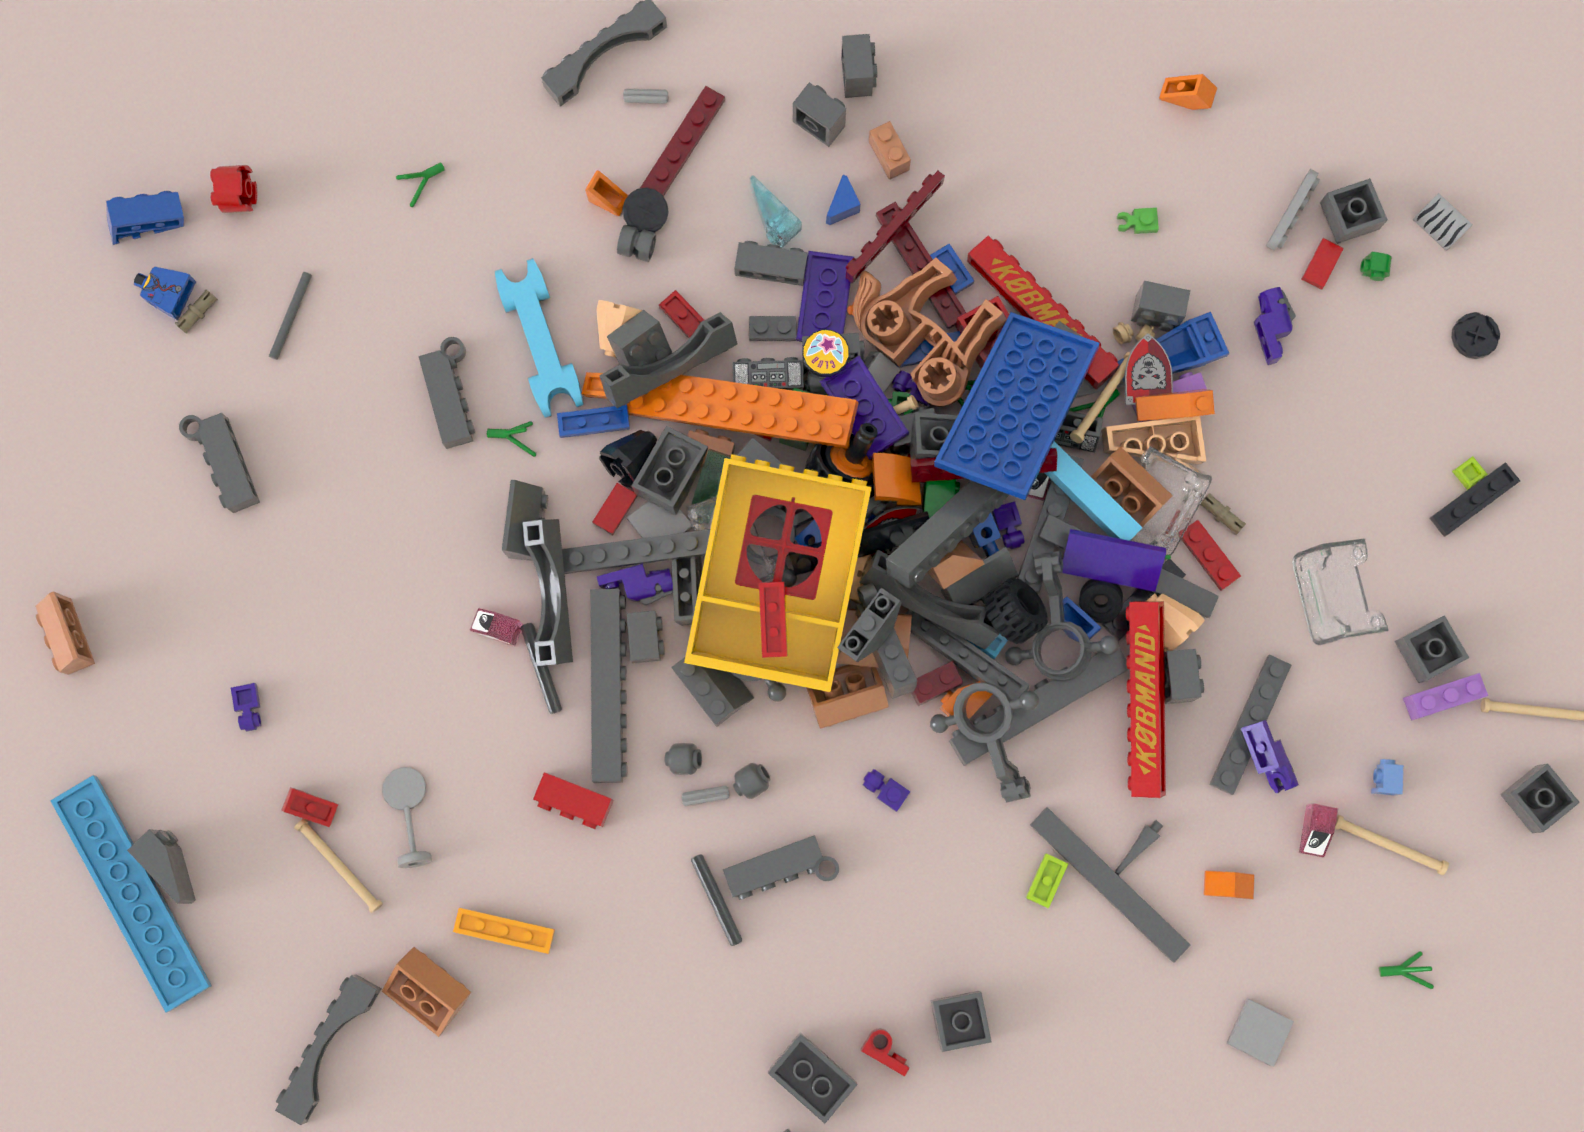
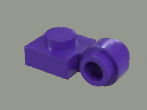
M900 370L899 374H896L892 381V388L897 392L911 390L910 394L915 397L917 402L930 407V404L922 397L916 383L912 381L911 374Z
M1016 502L1003 504L998 509L995 508L992 513L999 531L1006 530V534L1002 535L1004 546L1011 550L1021 547L1025 540L1022 531L1015 529V527L1022 524Z
M251 683L231 687L234 711H243L242 716H238L240 729L246 732L257 730V727L261 726L260 714L252 711V709L260 708L257 684Z
M875 769L871 772L868 771L863 779L865 782L862 785L873 793L876 790H880L881 792L877 799L897 812L910 791L892 778L885 785L883 781L884 775Z

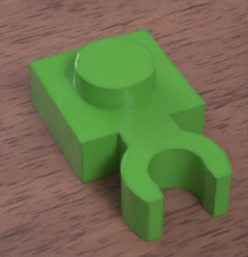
M1139 208L1133 210V215L1126 212H1121L1117 215V219H1124L1126 221L1125 225L1118 226V231L1125 232L1133 227L1134 234L1157 233L1159 230L1157 208Z

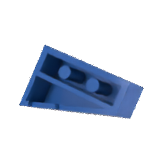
M162 191L155 195L138 194L131 198L114 197L106 201L107 222L113 245L119 244V239L132 236L133 239L141 238L140 233L154 230V233L157 234L184 227V215L178 192Z

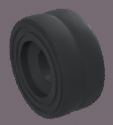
M1090 579L1081 588L1079 606L1095 622H1109L1115 619L1122 610V589L1118 584ZM1098 595H1104L1107 597L1108 602L1102 605L1097 604L1094 598Z

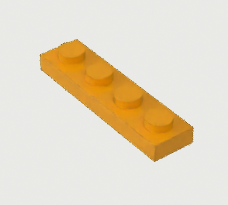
M459 908L453 932L549 954L555 929Z

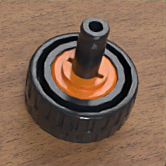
M863 423L855 436L851 434L848 448L815 444L806 461L805 469L819 472L818 477L828 478V474L842 476V482L851 483L852 479L867 481L866 486L871 487L869 499L874 496L872 459L869 460L866 454L873 444L874 438L878 435L877 428L870 423Z

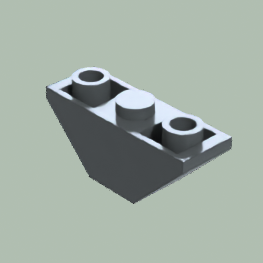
M881 588L837 648L856 662L879 649L894 629L902 602Z

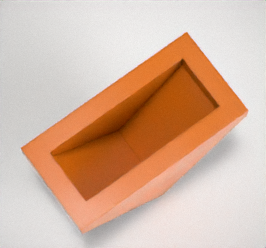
M596 170L585 189L589 202L616 216H620L624 201L628 195L603 173Z
M1205 871L1204 895L1254 899V875L1237 872Z

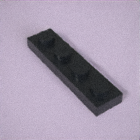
M1505 462L1431 516L1430 520L1445 537L1519 483L1520 479Z
M1171 559L1163 563L1162 569L1181 578L1186 576ZM1138 588L1123 603L1119 615L1115 619L1101 625L1119 641L1130 630L1129 621L1126 619V608L1129 606V602L1146 601L1156 593Z

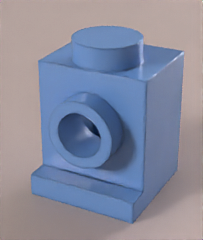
M1380 759V764L1377 765V769L1373 773V781L1376 783V788L1371 789V794L1402 795L1404 765L1395 764V760Z

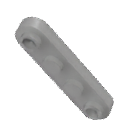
M1312 169L1308 171L1266 245L1270 249L1275 250L1277 247L1281 249L1288 238L1285 232L1288 228L1292 230L1299 218L1296 216L1298 209L1303 210L1310 199L1306 197L1309 190L1314 191L1320 181L1317 178L1318 172Z

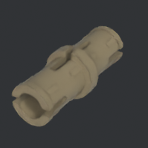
M205 290L193 305L190 303L187 306L189 309L174 324L187 333L199 318L203 319L205 317L203 314L218 299L208 290Z
M1210 493L1200 503L1201 506L1216 517L1215 520L1217 522L1221 521L1235 535L1246 525L1245 522L1241 521L1230 511L1231 508L1229 506L1225 507Z

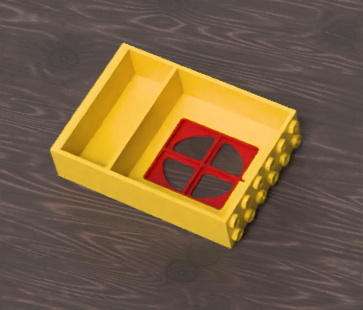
M731 454L730 459H724L684 663L830 692L839 652L837 647L841 642L871 487L866 486L867 481L852 479L851 483L842 482V476L828 474V478L818 477L819 472L804 469L803 474L794 472L795 467L782 464L779 465V469L770 467V462L755 459V464L747 463L746 457ZM775 505L786 506L787 512L781 539L773 540L751 534L750 529L760 514ZM797 509L806 510L815 519L822 538V544L819 548L798 545L790 541ZM749 544L770 547L778 551L772 582L782 581L786 556L789 552L810 555L818 559L816 568L806 580L796 586L785 587L787 657L762 658L759 583L762 581L750 567L746 550Z

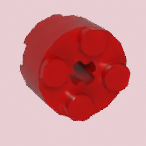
M248 165L218 166L216 169H211L210 178L213 182L214 191L211 192L210 196L212 205L218 206L222 213L253 211L252 204H257L256 181L251 182L249 173L253 172Z

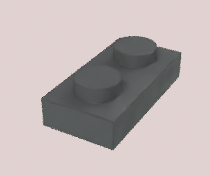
M749 316V341H796V316Z

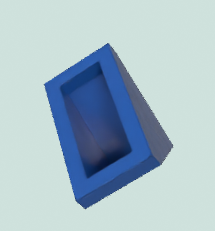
M842 175L826 216V224L832 225L860 213L861 204L846 175Z
M1066 596L1063 599L1065 622H1072L1081 627L1089 636V639L1101 630V627L1069 597ZM1063 630L1069 638L1079 642L1078 637L1073 632Z

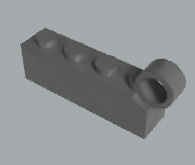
M457 337L446 338L441 343L440 350L418 356L442 444L446 449L473 442L472 434L475 433L472 420H468L466 412L469 411L466 398H461L460 390H463L461 379L459 376L456 377L454 369L457 368L456 363L462 361L466 355V348ZM450 345H459L460 351L454 356L446 354V350Z
M223 413L204 420L195 415L184 417L179 424L180 433L190 441H198L200 445L203 444L206 451L203 453V457L207 465L212 467L213 473L211 478L216 487L219 486L221 491L219 500L223 508H227L235 513L260 503L229 419ZM192 422H198V431L194 434H188V425Z
M872 583L857 588L861 604L856 606L855 614L858 619L877 594ZM893 629L880 648L873 652L892 699L915 691L917 685L915 674L896 631Z
M813 835L725 868L723 872L732 897L738 896L739 900L752 896V890L761 887L763 892L776 887L775 882L784 879L785 883L798 879L797 873L807 870L808 874L815 872L820 880L831 881L837 877L839 865L834 858L822 856L816 837ZM828 860L834 864L835 873L831 877H823L819 873L818 868L821 862Z

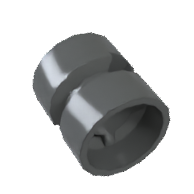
M623 225L618 239L617 254L627 257L635 255L636 259L649 262L655 248L656 233L648 230L638 232L636 227Z

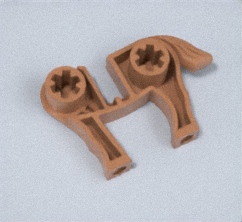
M936 257L921 271L905 278L897 287L881 296L880 281L868 271H862L860 273L859 287L854 299L853 314L855 323L863 336L874 349L881 352L899 367L925 339L934 348L910 374L922 397L928 404L942 407L955 403L965 392L976 357L985 348L991 335L1005 324L1007 319L1003 312L985 299L957 341L954 342L936 323L920 314L923 305L930 296L942 288L953 285L957 280L953 271Z

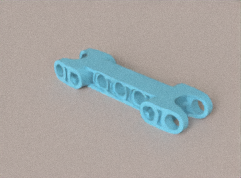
M532 258L526 260L528 273L524 280L516 283L511 282L506 278L502 269L495 271V278L505 312L517 309L538 371V375L529 377L528 381L544 417L547 418L552 416L551 399L558 393H565L571 396L576 407L584 404L581 387L573 364L570 363L564 366L560 364L540 305V301L549 299L550 296L543 276L535 260Z

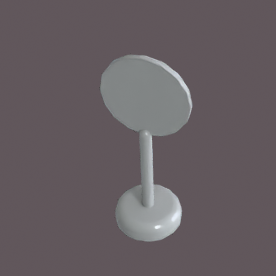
M401 767L393 770L386 777L382 793L385 801L391 807L404 810L410 853L401 855L398 858V867L413 868L432 862V856L429 852L416 851L410 812L411 808L416 807L423 800L426 793V783L423 776L417 770L410 767Z

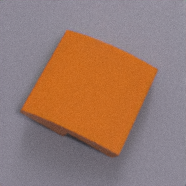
M873 453L872 469L875 500L896 501L897 505H921L920 482L912 483L910 457L887 453Z

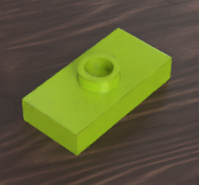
M1045 853L1025 898L1049 909L1068 863Z

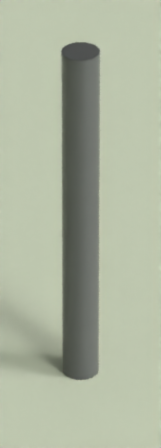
M307 272L302 273L270 351L269 357L278 360L312 277Z

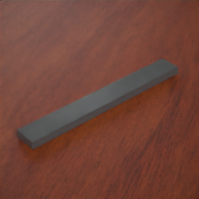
M1047 515L1038 537L1065 550L1070 529L1083 530L1054 516ZM1164 569L1161 570L1156 592H1154L1158 595L1163 593L1206 618H1210L1219 598L1218 595Z
M1048 807L1030 824L1039 835L1169 960L1175 963L1189 948L1190 944Z

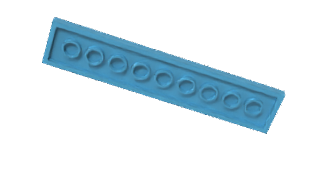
M93 775L50 800L165 1013L170 1012L211 987V983L152 876L127 851L134 843L98 777Z

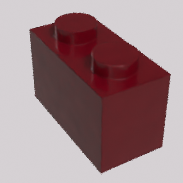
M953 661L916 678V689L911 693L917 705L920 706L961 686L963 681Z

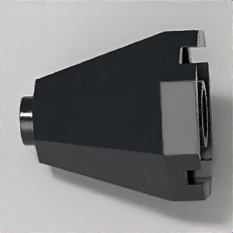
M638 430L606 445L600 451L599 460L611 476L614 477L617 474L622 478L618 481L619 483L632 488L633 482L656 445L657 438L650 431Z

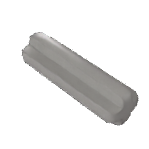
M624 89L623 99L624 102L667 103L668 91L666 89Z
M727 786L682 794L684 806L729 798Z

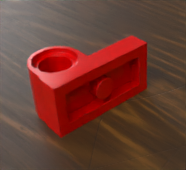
M290 787L281 810L285 813L330 827L339 804Z
M881 1028L873 1030L861 1047V1051L905 1077L909 1070V1066L905 1064L907 1059L895 1052L892 1056L888 1054L892 1047L890 1034ZM878 1034L885 1035L887 1038V1043L882 1048H877L873 1044V1040Z

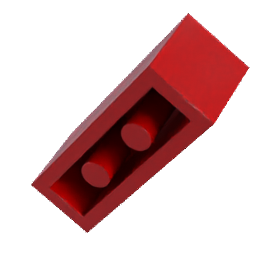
M545 772L533 800L538 801L537 807L550 812L552 807L561 810L560 816L573 820L576 816L583 819V825L596 829L597 825L604 826L614 801L611 798Z

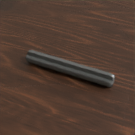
M532 623L524 624L521 626V631L550 714L558 713L562 710L548 666L536 665L534 641L537 633Z
M700 854L691 859L693 867L730 945L735 946L741 943L742 937L704 856Z

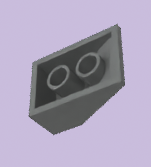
M666 426L632 484L635 495L677 515L688 496L708 446Z
M149 829L127 851L177 904H192L196 899L182 849L176 843L178 841L177 837L170 831Z

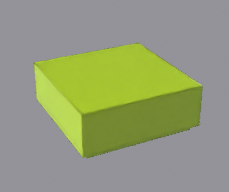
M1473 456L1452 471L1467 490L1488 475Z

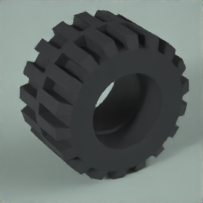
M1011 577L985 597V610L994 628L1010 642L1022 644L1045 628L1048 623V615L1041 598L1029 584L1019 578Z

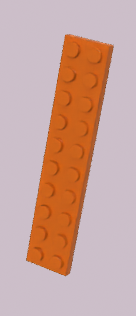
M679 375L627 404L628 415L842 448H848L858 408V401L854 399L687 375Z

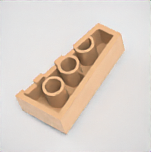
M1200 416L1108 426L1101 430L1104 453L1113 454L1119 447H1122L1130 456L1193 464L1206 462Z

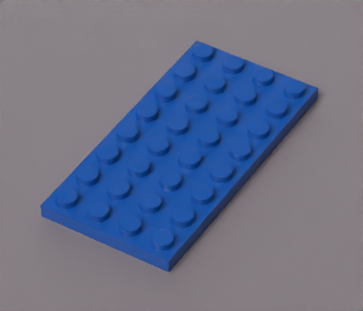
M1010 312L934 461V467L1026 500L1092 364L1100 343Z

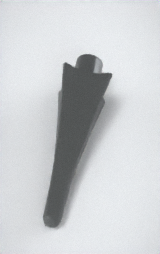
M1155 820L1150 827L1148 825L1144 826L1133 847L1115 870L1117 875L1148 846L1161 837L1157 833L1163 827L1162 824Z

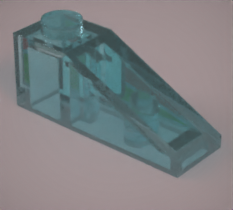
M752 175L750 177V188L765 232L767 233L766 237L772 244H778L783 248L802 230V222Z

